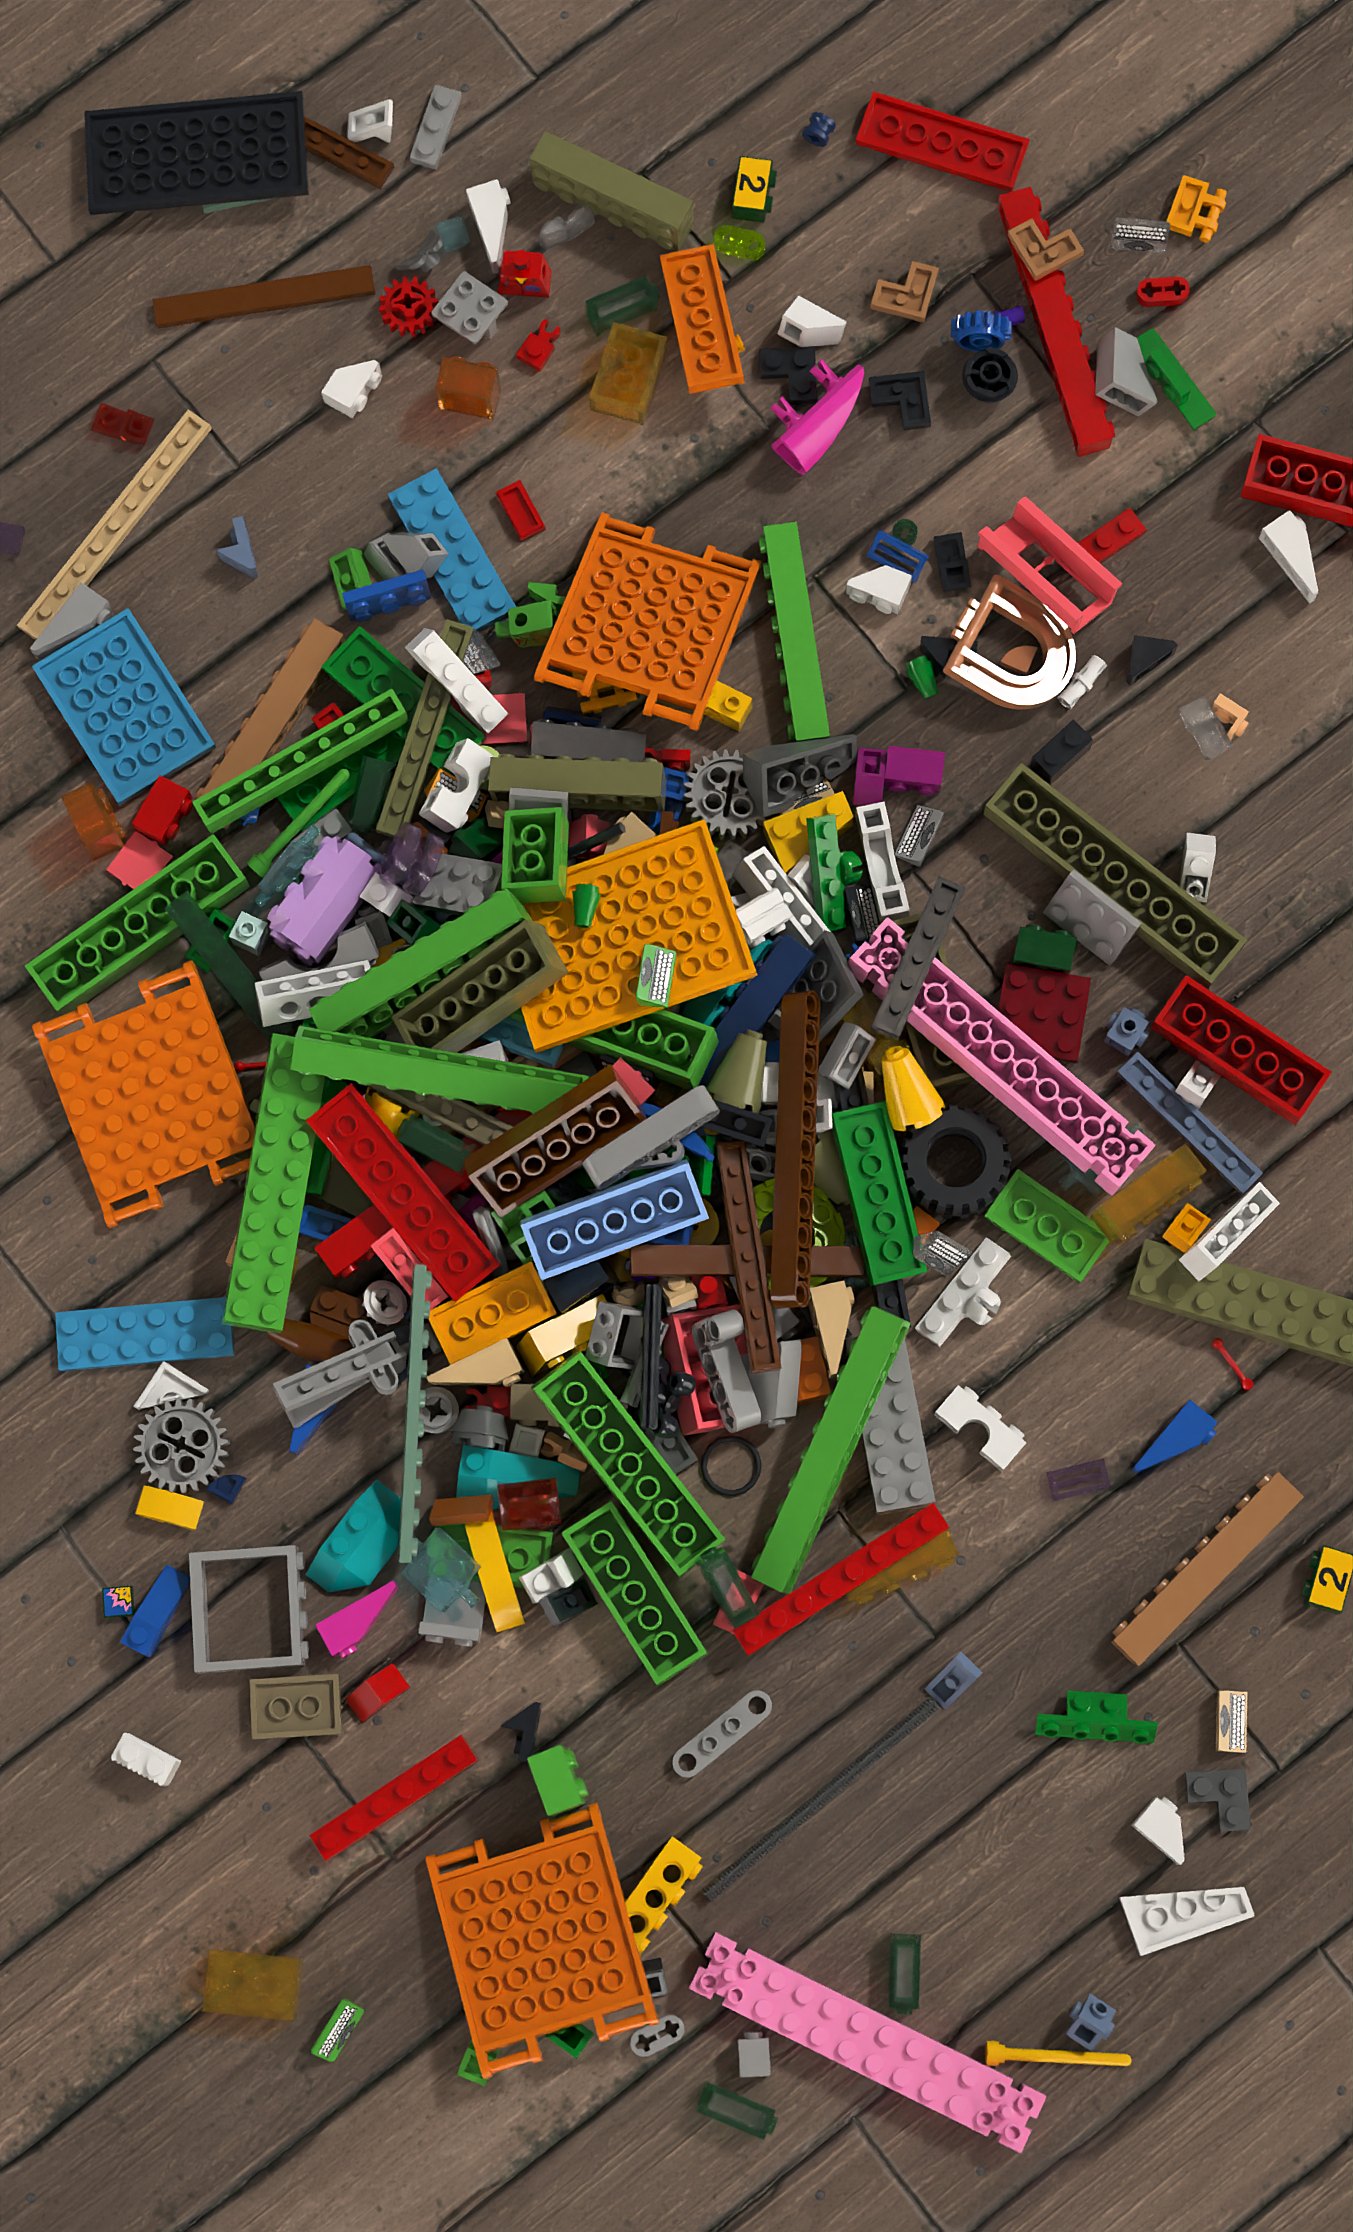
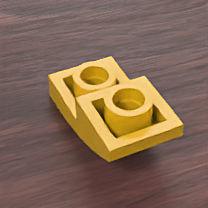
M144 1485L135 1514L193 1531L196 1530L204 1501Z

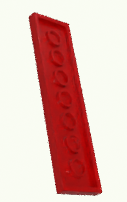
M352 1084L348 1085L306 1120L421 1262L427 1265V1269L432 1272V1275L454 1302L459 1300L500 1266L496 1258Z

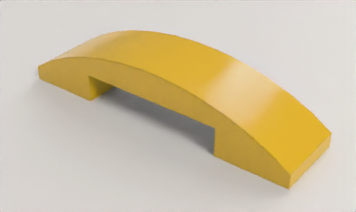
M491 1510L488 1521L464 1524L496 1632L523 1625L525 1621Z

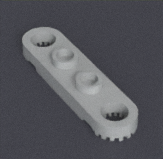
M756 1690L739 1700L675 1753L673 1768L676 1773L685 1778L693 1777L769 1716L772 1710L770 1697L765 1692ZM754 1697H760L766 1703L765 1711L758 1715L753 1714L748 1707L749 1701ZM684 1754H691L696 1759V1766L691 1771H684L679 1766V1759Z

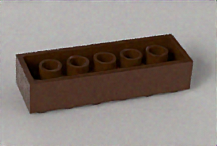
M610 1064L463 1160L470 1180L496 1213L502 1217L581 1166L586 1158L647 1118L640 1102Z

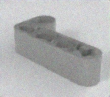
M735 1309L708 1317L692 1326L693 1341L725 1427L731 1433L758 1425L761 1421L760 1408L734 1340L735 1337L744 1332L743 1319L741 1314Z

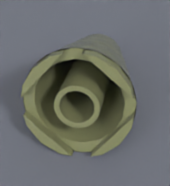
M746 1029L745 1034L739 1033L706 1087L710 1096L714 1093V1100L741 1109H750L752 1105V1112L759 1113L762 1101L767 1041L762 1040L763 1034Z
M829 1129L817 1134L815 1138L814 1185L837 1205L843 1203L846 1206L850 1204L833 1131Z

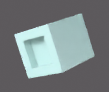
M241 911L229 937L234 945L259 956L271 930L267 922Z

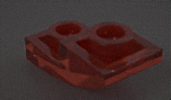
M101 402L91 431L145 446L154 419L130 409L126 412Z

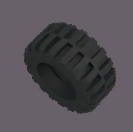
M949 1104L947 1108H941L943 1114L932 1123L917 1129L912 1124L902 1141L899 1157L908 1194L913 1197V1202L918 1207L922 1205L927 1209L926 1212L931 1215H935V1213L941 1214L945 1219H951L952 1216H959L960 1219L968 1218L969 1214L972 1213L977 1215L984 1211L986 1206L993 1204L1005 1186L1011 1162L1008 1140L1006 1136L1002 1135V1128L997 1122L992 1123L989 1120L990 1116L982 1111L980 1114L974 1111L975 1107L966 1105L965 1108H960L958 1104ZM957 1136L967 1139L977 1147L981 1155L982 1166L979 1175L972 1183L963 1187H948L939 1183L931 1176L927 1166V1155L932 1145L939 1139Z

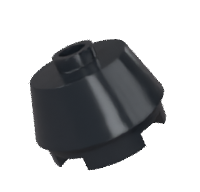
M986 348V350L975 353L967 360L963 368L962 380L970 395L982 403L990 404L1007 398L1014 391L1018 382V371L1015 363L1006 352L996 348Z

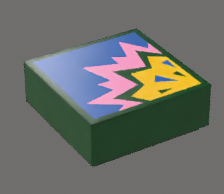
M132 1585L102 1588L104 1618L135 1615Z

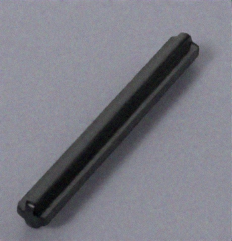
M646 1284L644 1287L640 1427L644 1430H654L658 1427L662 1287L658 1284Z

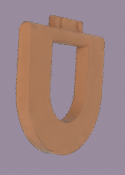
M994 575L980 602L972 598L969 599L966 604L967 607L964 608L955 628L952 630L950 637L957 640L958 643L949 657L943 672L1002 707L1017 710L1040 707L1055 698L1067 685L1072 676L1076 660L1072 634L1068 626L1037 597L1006 578ZM991 609L1026 629L1038 640L1043 653V661L1037 673L1023 677L1012 675L970 650Z

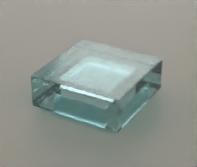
M462 216L436 224L438 235L444 240L442 245L444 252L471 244Z

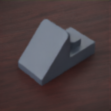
M243 516L232 518L234 528L229 529L233 546L218 549V556L220 560L252 578L259 577L245 520Z
M960 1652L926 1686L925 1690L946 1710L982 1672Z

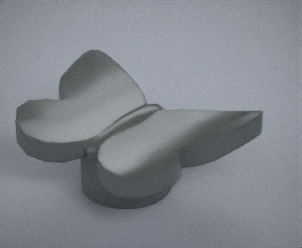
M431 230L420 250L405 261L394 265L397 270H414L420 267L423 272L431 270L440 261L436 251L442 247L444 243L443 238L440 235L437 236Z

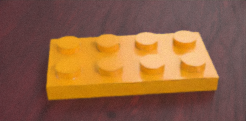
M531 1261L467 1292L456 1302L450 1300L430 1310L429 1321L450 1365L505 1338L510 1339L557 1316V1313Z

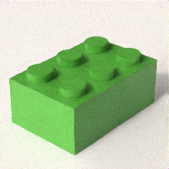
M562 807L505 811L501 889L503 891L507 888L521 903L566 901L569 822Z
M559 1745L527 1757L548 1816L553 1817L586 1804L584 1798L589 1796L584 1780L582 1778L577 1779L574 1769L578 1768V1763L573 1750H566V1747Z

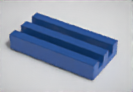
M882 530L878 531L866 555L884 566L887 565L912 575L911 581L913 582L918 580L929 558L925 553ZM883 540L889 543L890 545L902 550L903 552L913 556L914 558L920 560L919 563L899 553L898 551L888 547L880 541ZM878 548L915 568L914 573L876 553V549Z

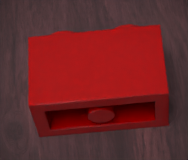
M159 775L132 822L134 829L166 847L169 840L173 841L180 829L178 824L182 817H186L193 807V797L190 791Z

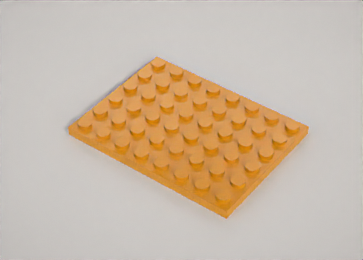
M705 819L567 867L566 901L522 903L533 922L544 926L569 972L521 1007L536 1053L664 1009L662 1007L640 1006L636 1000L645 944L677 952L668 1007L758 976ZM576 884H590L599 887L601 898L594 914L591 928L574 926L572 891L576 890Z

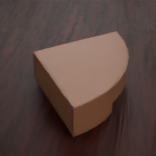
M1033 646L1016 647L1002 658L1000 665L1026 676L1038 648Z

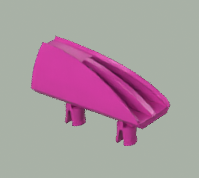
M823 359L816 364L819 369L814 366L809 372L825 387L826 390L824 392L826 394L804 415H798L783 396L777 401L780 407L775 403L769 408L787 426L785 428L786 432L771 446L787 464L802 476L822 457L848 419L860 392L864 377V369L859 364L843 378H838Z

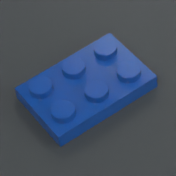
M424 569L342 593L351 622L355 620L357 622H364L371 619L372 615L382 612L384 614H391L398 611L399 607L406 605L418 606L431 598Z

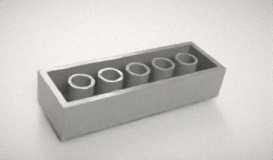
M859 1336L845 1338L844 1345L847 1361L851 1355L848 1352L853 1339ZM905 1338L861 1434L876 1516L927 1507L933 1502L934 1504L936 1503Z

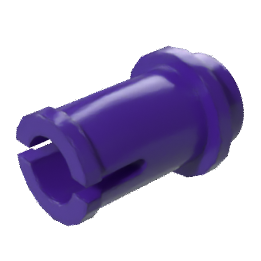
M1021 305L1001 312L997 310L992 312L993 315L1001 313V317H1009L1008 321H1012V326L1025 323V314Z

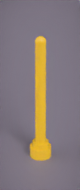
M986 2041L985 2044L986 2066H998L999 2063H1004L1005 2060L1129 2066L1131 2064V2057L1128 2054L1005 2048V2045L999 2044V2041Z

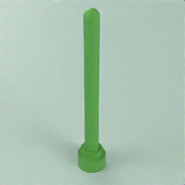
M341 769L264 853L254 854L246 862L248 866L260 877L264 878L271 870L270 866L273 864L271 861L349 778V771Z

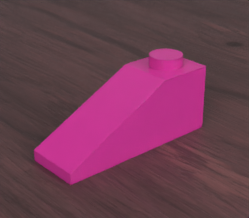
M395 1581L386 1584L315 1624L333 1657L340 1655L341 1659H344L357 1651L355 1646L364 1640L399 1589Z

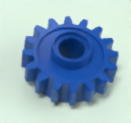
M976 310L973 313L965 312L964 316L956 315V319H951L950 337L954 338L959 347L969 351L980 352L986 350V348L1000 349L1004 346L1006 340L1011 339L1012 321H1008L1009 317H1001V313L993 315L991 311Z

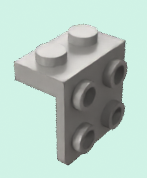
M431 1577L429 1579L424 1618L419 1626V1634L425 1636V1641L443 1643V1638L455 1640L454 1645L472 1647L473 1642L480 1643L486 1604L481 1582Z

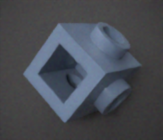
M1124 1007L1120 1014L1114 1012L1106 1025L1110 1030L1104 1042L1124 1055L1129 1056L1135 1045L1141 1048L1149 1035V1032L1145 1030L1149 1023L1145 1020L1146 1016L1134 1008L1129 1010Z
M1089 1994L1083 2003L1077 2001L1071 2010L1069 2017L1073 2020L1066 2035L1092 2051L1101 2038L1106 2040L1112 2032L1115 2024L1111 2020L1116 2010L1092 1994Z

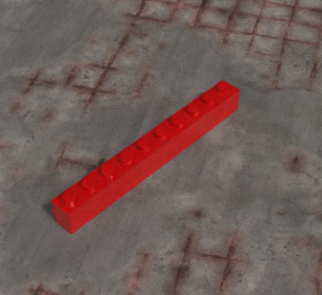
M1031 187L999 195L997 207L1006 235L1012 228L1032 218L1045 240H1048L1050 236L1049 226L1046 220L1042 221L1040 212L1042 211L1040 198L1038 195L1034 196ZM1008 238L1077 456L1080 457L1109 449L1112 438L1115 437V430L1112 422H1107L1104 413L1107 412L1105 400L1095 395L1096 372L1095 370L1091 371L1088 364L1090 353L1087 345L1083 346L1080 339L1082 328L1079 320H1074L1072 311H1074L1071 295L1066 296L1064 286H1066L1065 275L1062 270L1058 271L1057 269L1035 281Z
M503 1109L494 1118L514 1127L533 1115V1113L521 1109ZM468 1137L462 1139L422 1169L449 1203L453 1200L451 1196L460 1189L462 1192H465L474 1186V1183L468 1177L463 1159L484 1145ZM373 1204L314 1247V1249L336 1278L343 1276L345 1279L359 1269L357 1265L364 1259L371 1261L378 1256L370 1245L393 1226Z

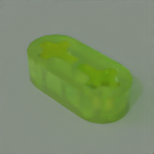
M723 225L714 234L715 247L723 254L747 260H758L765 253V239L758 232L731 225ZM730 235L731 240L727 244H723L722 238ZM752 241L757 242V247H755L754 251L749 250V245L752 244Z

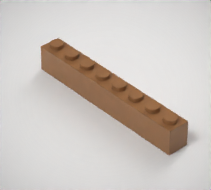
M314 618L310 625L307 624L303 628L299 637L301 639L296 648L292 647L288 651L284 660L286 662L281 671L277 670L273 674L269 690L266 694L259 696L254 706L256 710L250 718L247 717L242 722L239 729L241 733L236 741L232 740L228 744L224 752L225 758L220 765L216 764L209 775L210 781L205 788H200L194 801L276 754L326 676L321 666L345 642L342 633ZM228 824L227 826H225V827H223V828L227 830V828L229 827L230 824Z
M1279 1472L1273 1476L1267 1473L1256 1485L1260 1490L1252 1498L1247 1494L1235 1506L1239 1511L1232 1518L1226 1515L1215 1526L1219 1532L1211 1540L1206 1536L1194 1548L1198 1553L1191 1560L1185 1557L1174 1568L1178 1574L1170 1582L1165 1578L1153 1590L1157 1595L1149 1603L1144 1599L1132 1611L1136 1617L1129 1624L1124 1620L1112 1632L1115 1638L1111 1643L1135 1667H1139L1304 1498Z

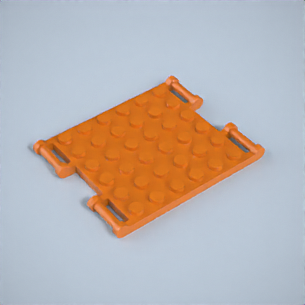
M602 512L537 666L534 681L554 683L579 691L580 695L586 697L590 696L595 680L648 696L643 709V715L663 717L688 725L689 729L698 731L753 585L760 572L762 561L757 559L750 561L716 550L717 547L711 545L707 546L703 558L652 543L655 535V528L647 526L643 528L611 518L610 514ZM550 665L585 676V679L582 681L548 670V667ZM659 699L694 710V713L691 715L656 703Z
M192 960L183 963V967L149 981L147 978L139 981V989L146 1001L142 1005L95 1023L87 1003L77 1006V1010L44 1023L39 1021L32 1024L34 1034L40 1043L103 1210L105 1222L109 1228L118 1226L120 1221L147 1210L163 1208L164 1204L157 1187L160 1184L206 1166L209 1167L210 1176L215 1186L225 1183V1180L248 1171L250 1158L222 1169L218 1161L252 1148L256 1123L249 1110L248 1102L200 976ZM184 978H189L191 985L156 999L153 991ZM80 1020L83 1021L85 1028L50 1041L48 1033ZM147 1190L149 1198L119 1210H114L113 1203Z
M597 1802L588 1805L587 1809L559 1818L540 1820L545 1842L489 1859L483 1838L474 1841V1845L439 1856L435 1854L426 1856L432 1887L483 2079L493 2077L495 2072L530 2061L534 2064L543 2061L536 2037L583 2022L594 2020L600 2042L610 2040L609 2036L647 2024L651 2027L659 2024ZM592 1820V1827L554 1838V1831ZM475 1856L478 1857L479 1863L440 1875L441 1867ZM640 2004L644 2006V2013L605 2024L603 2016ZM523 2041L527 2042V2050L492 2061L488 2059L487 2053Z

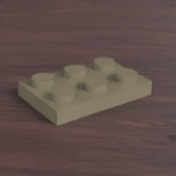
M340 1674L250 1679L252 1740L342 1734Z

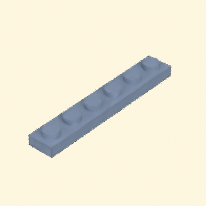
M1139 1052L1117 1071V1075L1241 1195L1263 1174L1193 1104L1186 1102L1181 1095L1176 1093V1088Z

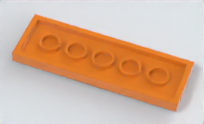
M714 244L660 255L689 394L745 383Z

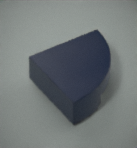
M236 1474L226 1475L214 1480L206 1490L233 1504L247 1478Z

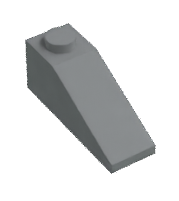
M80 583L30 647L33 655L41 660L109 620L112 611L109 602L83 583Z

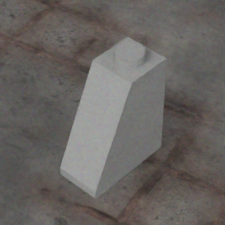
M1114 327L1097 340L1095 395L1130 413L1140 416L1157 404V398L1137 338Z
M801 1340L778 1342L782 1367L780 1371L751 1374L748 1354L741 1356L761 1412V1421L758 1425L768 1424V1428H775L785 1425V1419L796 1416L802 1351Z

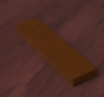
M305 117L306 148L308 152L374 187L382 189L395 168L394 163Z

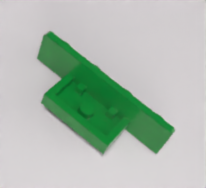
M1151 328L1138 336L1137 340L1148 373L1153 379L1157 380L1167 399L1173 402L1193 431L1215 418V410L1156 330Z
M1067 1690L1066 1715L1037 1714L1035 1735H1042L1048 1738L1071 1737L1077 1740L1100 1739L1107 1742L1130 1741L1137 1744L1154 1743L1158 1726L1157 1722L1127 1720V1694Z

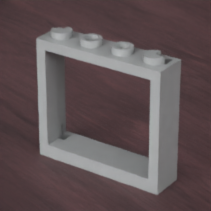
M290 1545L189 1553L195 1673L305 1666V1659H309V1643L303 1639V1629H308L307 1611H302L301 1599H306L305 1581L300 1582V1570L305 1569L303 1552H299V1547ZM287 1556L292 1656L210 1662L205 1562Z

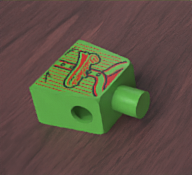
M551 600L510 608L508 610L509 620L495 623L497 638L512 637L519 647L547 645L559 616V611Z

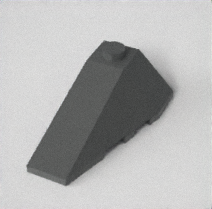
M850 734L766 746L743 753L744 782L760 815L766 817L788 810L795 805L794 801L803 794L810 795L813 793L815 786L826 778L833 779L857 762L856 735Z

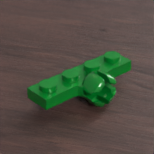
M824 814L806 818L815 912L830 931L846 928L843 890L846 886L856 884L860 880L863 870L853 872L852 867L861 866L862 862L859 856L852 851H839L835 814Z

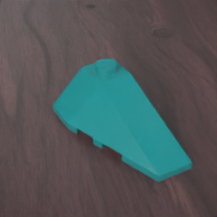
M768 939L761 942L750 951L754 966L764 958L773 943L771 940ZM749 979L684 1001L680 1006V1016L716 1029L720 1024V1021L717 1020L719 1015L727 1006L732 1007L735 1002L736 992Z
M463 1445L456 1498L491 1494L494 1502L492 1510L540 1501L577 1496L581 1471L560 1462Z

